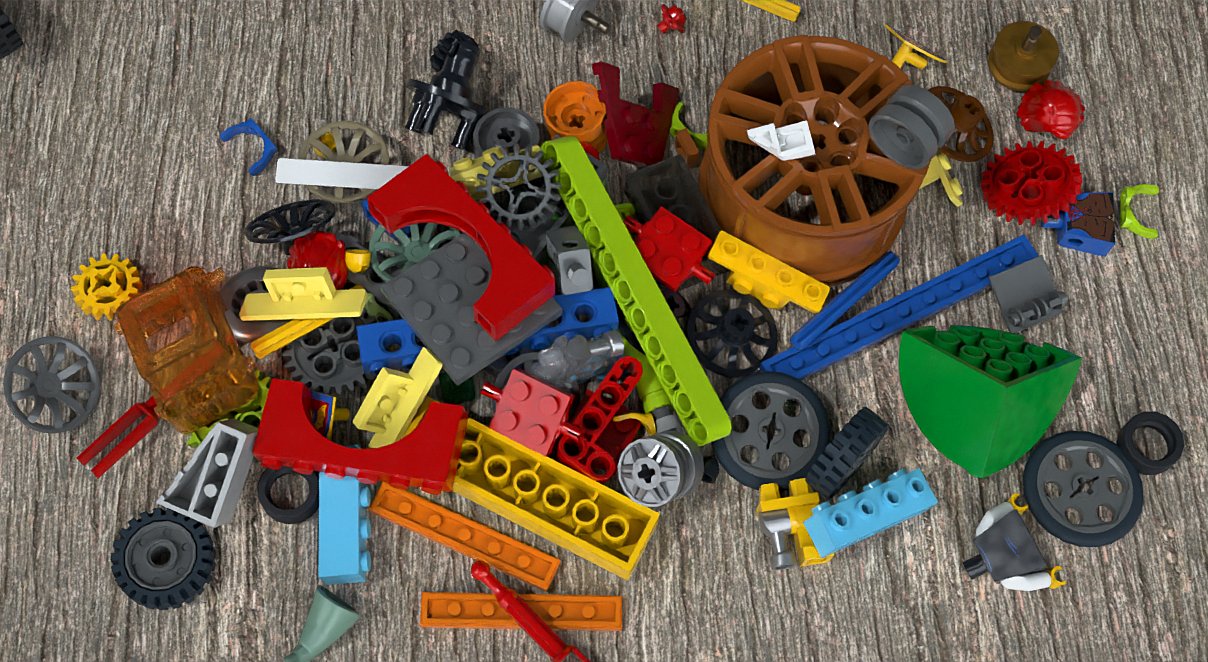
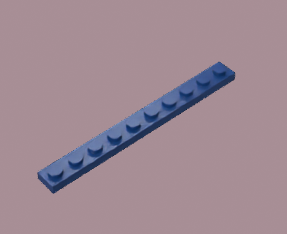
M1023 234L822 332L803 350H797L794 346L761 362L760 368L762 372H781L803 380L991 287L988 277L1039 255Z

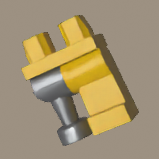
M805 478L790 481L789 490L791 497L780 498L777 483L761 485L759 488L760 503L756 508V512L760 522V529L762 533L770 537L775 553L769 558L771 570H784L797 566L795 553L787 549L786 535L793 534L800 567L830 562L834 553L821 558L803 524L804 521L813 515L811 510L820 505L818 492L812 493L811 487L805 481Z

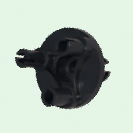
M454 39L442 69L432 76L430 84L408 79L406 87L415 92L412 99L414 105L404 128L421 135L426 132V134L433 136L441 110L459 116L458 119L461 121L451 145L469 152L476 124L487 113L486 108L469 100L472 93L470 78L475 68L480 48L468 42H459L457 39Z

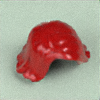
M1046 80L1043 85L1035 83L1029 88V91L1021 97L1022 103L1018 106V111L1016 112L1017 116L1021 119L1020 124L1024 127L1025 131L1051 132L1057 138L1066 140L1079 127V124L1084 121L1083 113L1085 107L1081 104L1080 96L1074 94V90L1070 86L1066 87L1058 80L1056 82Z
M316 230L315 233H309L304 235V237L294 240V245L289 248L291 256L287 259V266L289 269L327 267L336 290H341L348 276V267L345 261V243L342 240H337L333 233Z

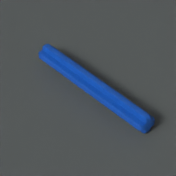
M892 251L886 252L824 306L819 313H816L793 333L790 343L797 350H803L893 271L900 262L899 257Z

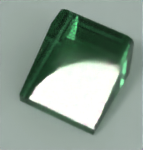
M446 372L438 375L444 403L456 405L475 399L476 395L472 376L457 386Z

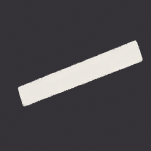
M279 158L275 181L287 184L379 189L409 166Z

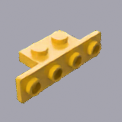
M724 231L718 233L708 254L709 259L732 270L726 283L732 285L741 294H749L759 299L764 306L771 309L781 310L791 301L816 314L821 311L830 287Z

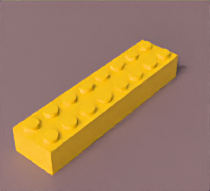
M428 396L426 397L402 438L411 433L420 424L428 411L430 402L438 401ZM468 418L452 491L629 581L658 525L660 513L637 504L630 498Z

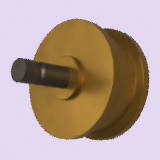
M1030 21L1010 23L1000 30L989 52L988 67L990 73L1001 85L1015 91H1029V88L1035 83L1043 85L1058 60V43L1049 30L1037 23Z

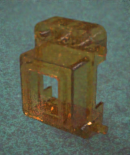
M191 266L129 299L116 310L119 322L114 324V328L118 335L124 334L138 373L150 386L157 404L154 407L157 416L160 419L166 420L181 434H190L248 403L256 397L260 388L253 370L257 365L251 355L247 357L239 348L224 314L227 308L217 285L225 280L227 276L221 267L213 272L205 273L202 268ZM187 316L189 317L193 327L192 332L151 353L146 338Z

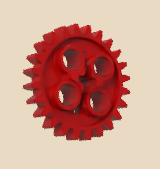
M1028 141L1025 148H1022L1019 143H1015L1014 151L1005 147L1004 156L995 154V163L987 162V171L982 172L981 188L983 200L987 201L988 209H995L997 217L1006 213V222H1010L1014 217L1018 218L1019 225H1022L1025 219H1029L1033 226L1037 218H1041L1044 223H1047V216L1049 215L1058 219L1059 210L1069 212V203L1076 204L1077 195L1081 194L1082 173H1080L1079 163L1075 164L1074 155L1067 156L1065 148L1056 152V144L1054 143L1048 148H1044V141H1041L1037 147H1033L1032 142Z

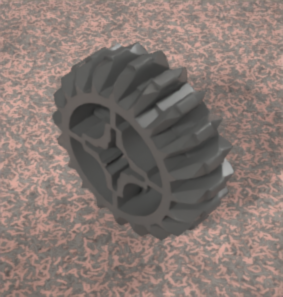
M514 144V154L511 155L508 154L506 146L501 147L504 157L499 160L494 152L491 153L490 157L495 164L490 166L486 162L482 163V167L489 171L488 175L477 174V179L486 181L485 186H477L475 188L476 192H486L487 196L480 198L478 202L480 201L483 204L490 203L491 206L488 208L490 214L494 210L498 213L494 219L497 223L501 221L502 217L507 218L505 225L508 229L512 226V220H517L518 230H523V220L527 219L531 228L536 227V222L533 217L538 215L540 220L545 222L547 217L542 213V210L546 208L548 211L554 212L555 207L548 204L550 199L560 200L558 194L551 193L552 188L558 189L562 187L560 182H551V178L558 176L559 171L553 170L548 173L546 168L552 165V159H548L542 164L539 160L544 152L539 150L534 158L530 156L532 146L527 145L525 154H519V144ZM513 161H520L518 172L514 177L501 178L495 176L496 172L503 165ZM530 164L541 172L545 181V189L533 186L528 182L527 173ZM524 171L523 180H525V183L523 185L527 184L528 189L534 190L535 193L529 191L521 192L520 196L517 197L516 203L513 204L515 195L512 192L514 190H509V186L502 184V182L516 183L518 178H520L521 172ZM492 185L509 192L510 202L507 211L503 210L496 203L492 193ZM533 196L543 199L534 210L525 214H517L519 203L524 197Z

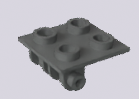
M1043 255L988 277L1008 331L1011 333H1017L1063 313V308L1068 303L1066 293L1056 291Z

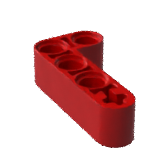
M632 356L620 358L574 419L572 424L585 430L580 442H576L563 435L555 450L557 462L602 485H605L613 475L615 461L608 452L595 443L632 393L643 374L642 365L636 358ZM625 371H628L630 375L620 386L617 383L620 376ZM601 395H611L615 399V404H605L601 400ZM582 420H594L598 429L594 431L586 429L583 426ZM564 445H575L579 450V455H568L564 451ZM591 464H602L606 469V474H594L591 470Z

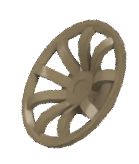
M337 121L318 128L304 141L298 159L306 160L312 146L319 150L328 161L364 163L370 155L381 151L382 165H390L388 148L383 138L369 126L353 121ZM339 129L356 130L348 150L344 149ZM332 131L337 152L333 153L324 143L317 139ZM364 134L376 142V144L368 146L357 154L360 140ZM305 185L312 194L320 199L342 204L365 199L377 190L359 188L361 190L360 193L343 196L344 189H351V187H336L334 196L319 189L321 186Z

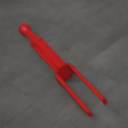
M223 332L219 341L208 350L196 355L145 403H135L76 457L77 460L85 466L140 416L144 415L146 418L90 470L99 479L158 425L159 415L213 367L217 358L228 347L235 346L239 341Z
M479 560L472 564L471 575L475 579L481 580L493 592L498 604L553 660L552 662H561L570 652L580 662H591L575 645L567 646L513 589L502 584L490 572L488 563Z

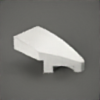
M807 120L776 129L774 123L747 130L750 140L783 161L815 154Z

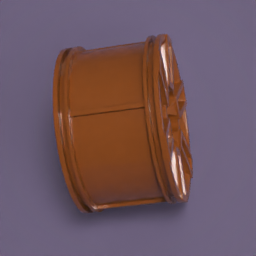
M799 35L775 40L773 43L759 48L742 59L724 78L715 94L708 122V145L703 154L698 175L697 195L699 209L705 227L713 241H715L720 231H724L829 287L846 283L865 272L888 252L894 244L904 223L907 207L916 196L930 165L929 162L925 167L917 170L908 169L895 163L875 145L869 133L868 124L870 119L881 107L886 105L889 97L897 88L903 85H913L908 79L907 74L886 56L880 55L869 48L848 40L825 36ZM807 120L815 149L814 155L783 161L770 153L769 156L747 173L736 179L730 168L725 151V143L728 139L761 147L749 139L747 130L774 123L776 129ZM818 121H824L827 125L821 124ZM840 141H846V142H848V143H850V144L845 145V144L841 143ZM775 173L784 176L759 200L750 194ZM855 174H862L893 183L894 196L878 211L869 215L853 176ZM830 188L838 189L850 221L840 222ZM794 191L801 195H813L821 223L814 224L797 221L776 213L774 210Z

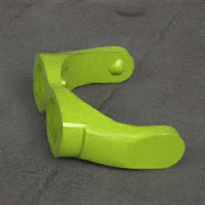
M683 102L678 103L673 113L670 134L674 138H676L677 131L686 128L678 117L683 110ZM688 130L696 147L705 150L708 145L707 134L693 133Z
M1139 184L1131 187L1124 186L1120 194V228H1125L1144 238H1157L1158 231L1142 226L1135 218L1129 203L1135 194L1157 195L1159 187L1150 184Z

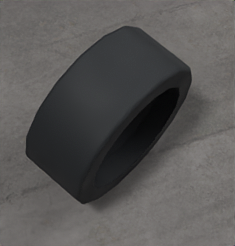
M1144 411L1133 416L1119 431L1116 441L1126 459L1143 475H1157L1168 470L1182 456L1184 449L1183 434L1177 423L1167 415L1156 411ZM1149 427L1155 429L1163 436L1168 450L1164 458L1151 460L1137 451L1132 437L1137 428Z
M281 466L280 470L266 468L261 474L257 485L258 499L267 515L275 521L284 524L301 523L310 518L319 508V478L315 471L311 475L295 472L292 467ZM286 474H299L309 484L310 492L308 498L302 505L294 509L286 510L278 507L271 498L272 485L278 478Z

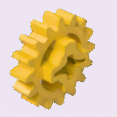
M102 253L100 261L90 257L89 262L91 265L86 267L81 264L79 268L82 274L73 275L72 277L77 284L71 287V291L76 296L73 298L78 307H81L85 315L92 313L96 320H100L102 315L105 314L108 320L111 321L116 312L124 317V308L134 309L133 298L140 299L142 297L138 288L143 287V283L139 278V271L136 266L133 267L128 258L122 261L116 253L112 259H108L107 255Z

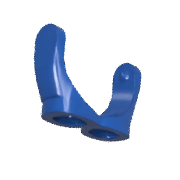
M250 118L223 131L220 134V139L223 142H227L240 133L253 134L263 139V156L249 168V173L255 176L268 166L274 154L278 152V149L254 120Z

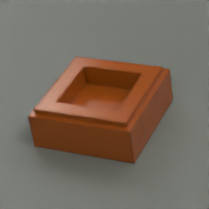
M687 128L677 131L674 148L687 170L697 167L699 150Z

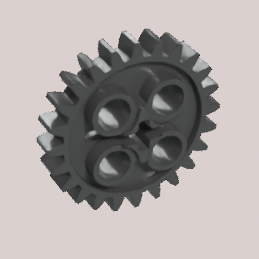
M363 308L362 315L359 317H337L284 346L287 351L283 352L282 356L284 361H288L285 364L287 372H293L291 375L292 380L303 382L308 389L311 387L312 391L320 393L322 390L326 395L331 396L332 392H337L339 399H343L345 390H348L352 396H355V386L357 385L366 390L365 379L368 378L375 381L376 375L371 373L364 374L361 358L351 361L348 360V357L352 353H360L359 342L356 341L358 338L356 326L377 323L376 317L371 316L367 318V310ZM342 326L351 327L347 333L339 334L336 332ZM312 338L321 339L315 346L307 345L308 341ZM336 346L338 351L332 352L331 348ZM329 364L333 366L327 373L318 372L319 368L323 365Z

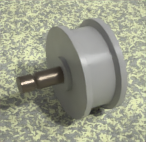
M546 0L539 21L542 29L546 31L553 29L560 34L561 40L566 43L573 41L586 24L594 29H598L604 35L609 33L612 25L604 20L602 21L601 18L593 14L598 0Z

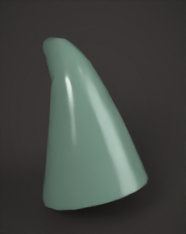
M317 585L298 645L285 657V662H309L335 643L362 616L330 590Z

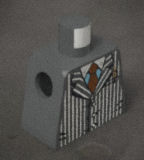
M577 226L546 230L549 269L555 276V291L561 295H569L593 290L590 250ZM571 243V246L569 248H566L563 245Z

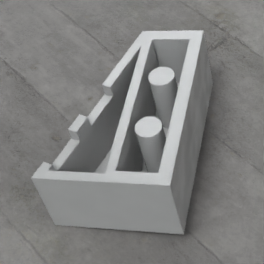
M234 418L217 422L192 454L194 456L183 470L179 471L174 478L175 481L166 493L159 497L156 503L213 528L231 522L254 458L252 450L258 428Z

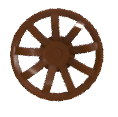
M937 86L928 89L949 109L955 124L953 134L958 131L956 151L951 150L945 144L943 147L938 148V150L946 156L962 162H976L983 159L993 146L994 135L991 123L985 114L981 102L975 97L966 95L951 87ZM942 93L955 95L953 103L946 101ZM981 119L985 124L986 130H981L977 127V123ZM975 135L987 139L984 148L977 144ZM966 137L970 148L976 152L975 154H966L964 149Z

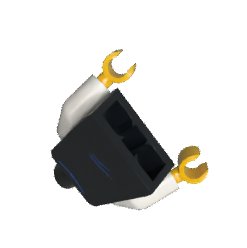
M1014 493L1007 502H1003L986 512L976 529L977 537L973 540L979 554L962 562L971 580L989 572L996 584L1001 583L1006 589L1033 591L1047 587L1056 589L1067 583V580L1062 582L1056 580L1054 573L1063 570L1062 567L1056 566L1049 569L1021 515L1028 508V504L1024 507H1019L1014 503L1020 496L1019 493Z

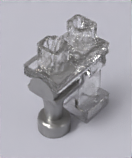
M615 329L595 336L592 341H587L582 335H575L569 342L566 335L557 337L551 348L541 350L538 354L539 362L533 363L530 367L532 375L563 387L565 383L607 374L617 362L616 356L622 355L624 352L622 336Z

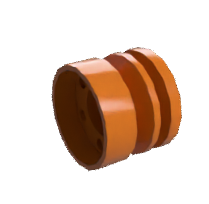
M569 81L557 86L548 94L543 105V116L547 127L548 140H552L556 134L561 137L575 136L579 142L592 144L599 153L605 149L608 140L603 120L608 118L605 104L599 102L598 89L595 86L582 81Z

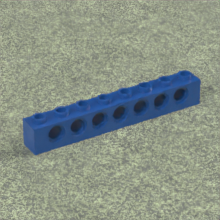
M610 287L569 295L553 296L562 308V315L555 319L560 324L556 327L546 325L504 355L516 353L518 349L529 347L533 350H541L549 347L550 344L563 343L567 345L569 340L573 339L575 335H582L585 339L594 338L600 340L605 332L618 330L619 320L613 292ZM585 314L591 317V320L580 322L576 317ZM404 319L356 326L364 374L378 375L382 367L410 370L423 348L417 345L421 340ZM391 344H398L401 346V348L396 352H388L385 350L386 347Z

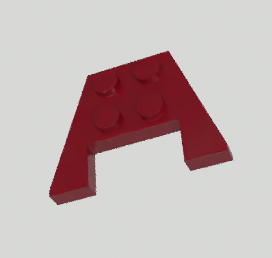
M602 61L593 63V74L599 75L601 90H597L599 102L605 104L608 118L603 121L611 158L649 170L660 169L679 88L662 82L653 84V109L620 99L619 67Z

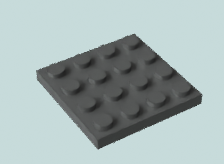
M462 233L381 286L384 296L425 347L443 363L442 368L457 386L562 315V308L551 297L498 341H495L474 320L473 304L481 298L488 287L492 268L482 248L465 233Z

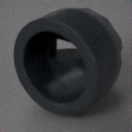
M703 456L704 472L701 481L713 484L719 475V464L712 456Z

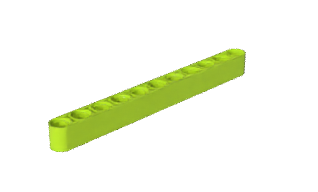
M575 136L545 141L541 146V151L544 152L541 158L543 164L546 160L552 159V165L546 168L548 173L553 170L559 171V175L551 179L553 182L561 183L562 187L557 189L589 246L590 252L689 437L698 446H704L728 436L732 428L728 414L581 143Z

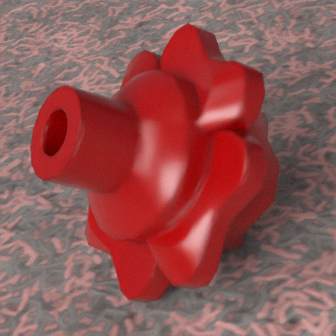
M663 4L661 6L663 20L657 24V27L663 34L669 29L678 30V32L683 34L685 32L684 24L687 20L685 13L676 4L670 8Z

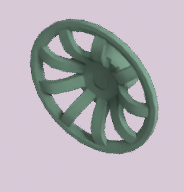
M418 223L410 225L412 235L410 238L401 229L393 232L402 243L400 246L390 242H379L381 236L386 231L380 224L370 240L371 265L377 275L385 282H388L394 277L386 273L387 269L399 264L404 265L401 273L435 252L438 246L445 240L458 237L460 235L459 230L448 226L450 228L449 231L442 232L432 239L434 229L438 223H427L423 235H420ZM386 250L399 256L388 258L379 264L377 251Z

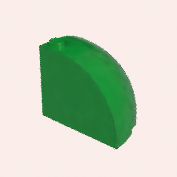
M950 325L949 331H936L937 328L935 326H925L903 331L899 348V374L906 403L916 424L930 443L945 457L966 469L970 475L981 479L1016 462L1041 438L1063 406L1082 361V357L1055 345L1044 342L1043 346L1040 347L1024 342L1025 336L1002 330Z

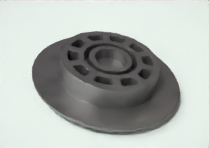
M270 266L251 267L238 272L225 282L217 294L214 305L217 324L225 334L238 341L253 342L293 320L242 321L239 316L245 300L244 297L247 294L269 293L266 291L267 287L263 281L265 271L278 268Z

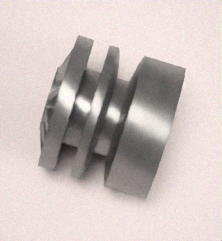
M678 431L659 432L628 444L621 453L617 466L618 479L624 493L633 502L644 507H659L692 493L701 483L704 472L703 456L698 445L688 435Z

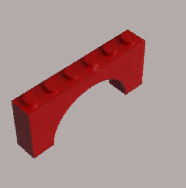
M427 153L367 197L370 214L390 234L412 224L438 223L460 230L471 237L482 248L491 265L492 274L484 294L473 304L474 320L495 341H498L555 295V276L546 265L541 266L534 259L532 252L525 244L521 243L519 245L512 238V234L502 222L497 223L491 217L488 208L482 202H476L470 196L466 186L460 181L455 182L449 176V172L443 163L438 160L435 162Z
M272 378L252 453L261 462L262 466L274 470H280L281 466L292 467L295 472L311 475L313 471L325 472V476L339 480L344 479L345 476L357 477V481L372 485L376 484L377 481L389 482L391 487L404 490L408 489L409 486L421 487V490L426 493L436 495L441 494V491L452 492L469 418L463 406L431 401L428 411L420 424L404 438L379 448L355 449L336 444L316 430L311 416L312 393L303 382Z

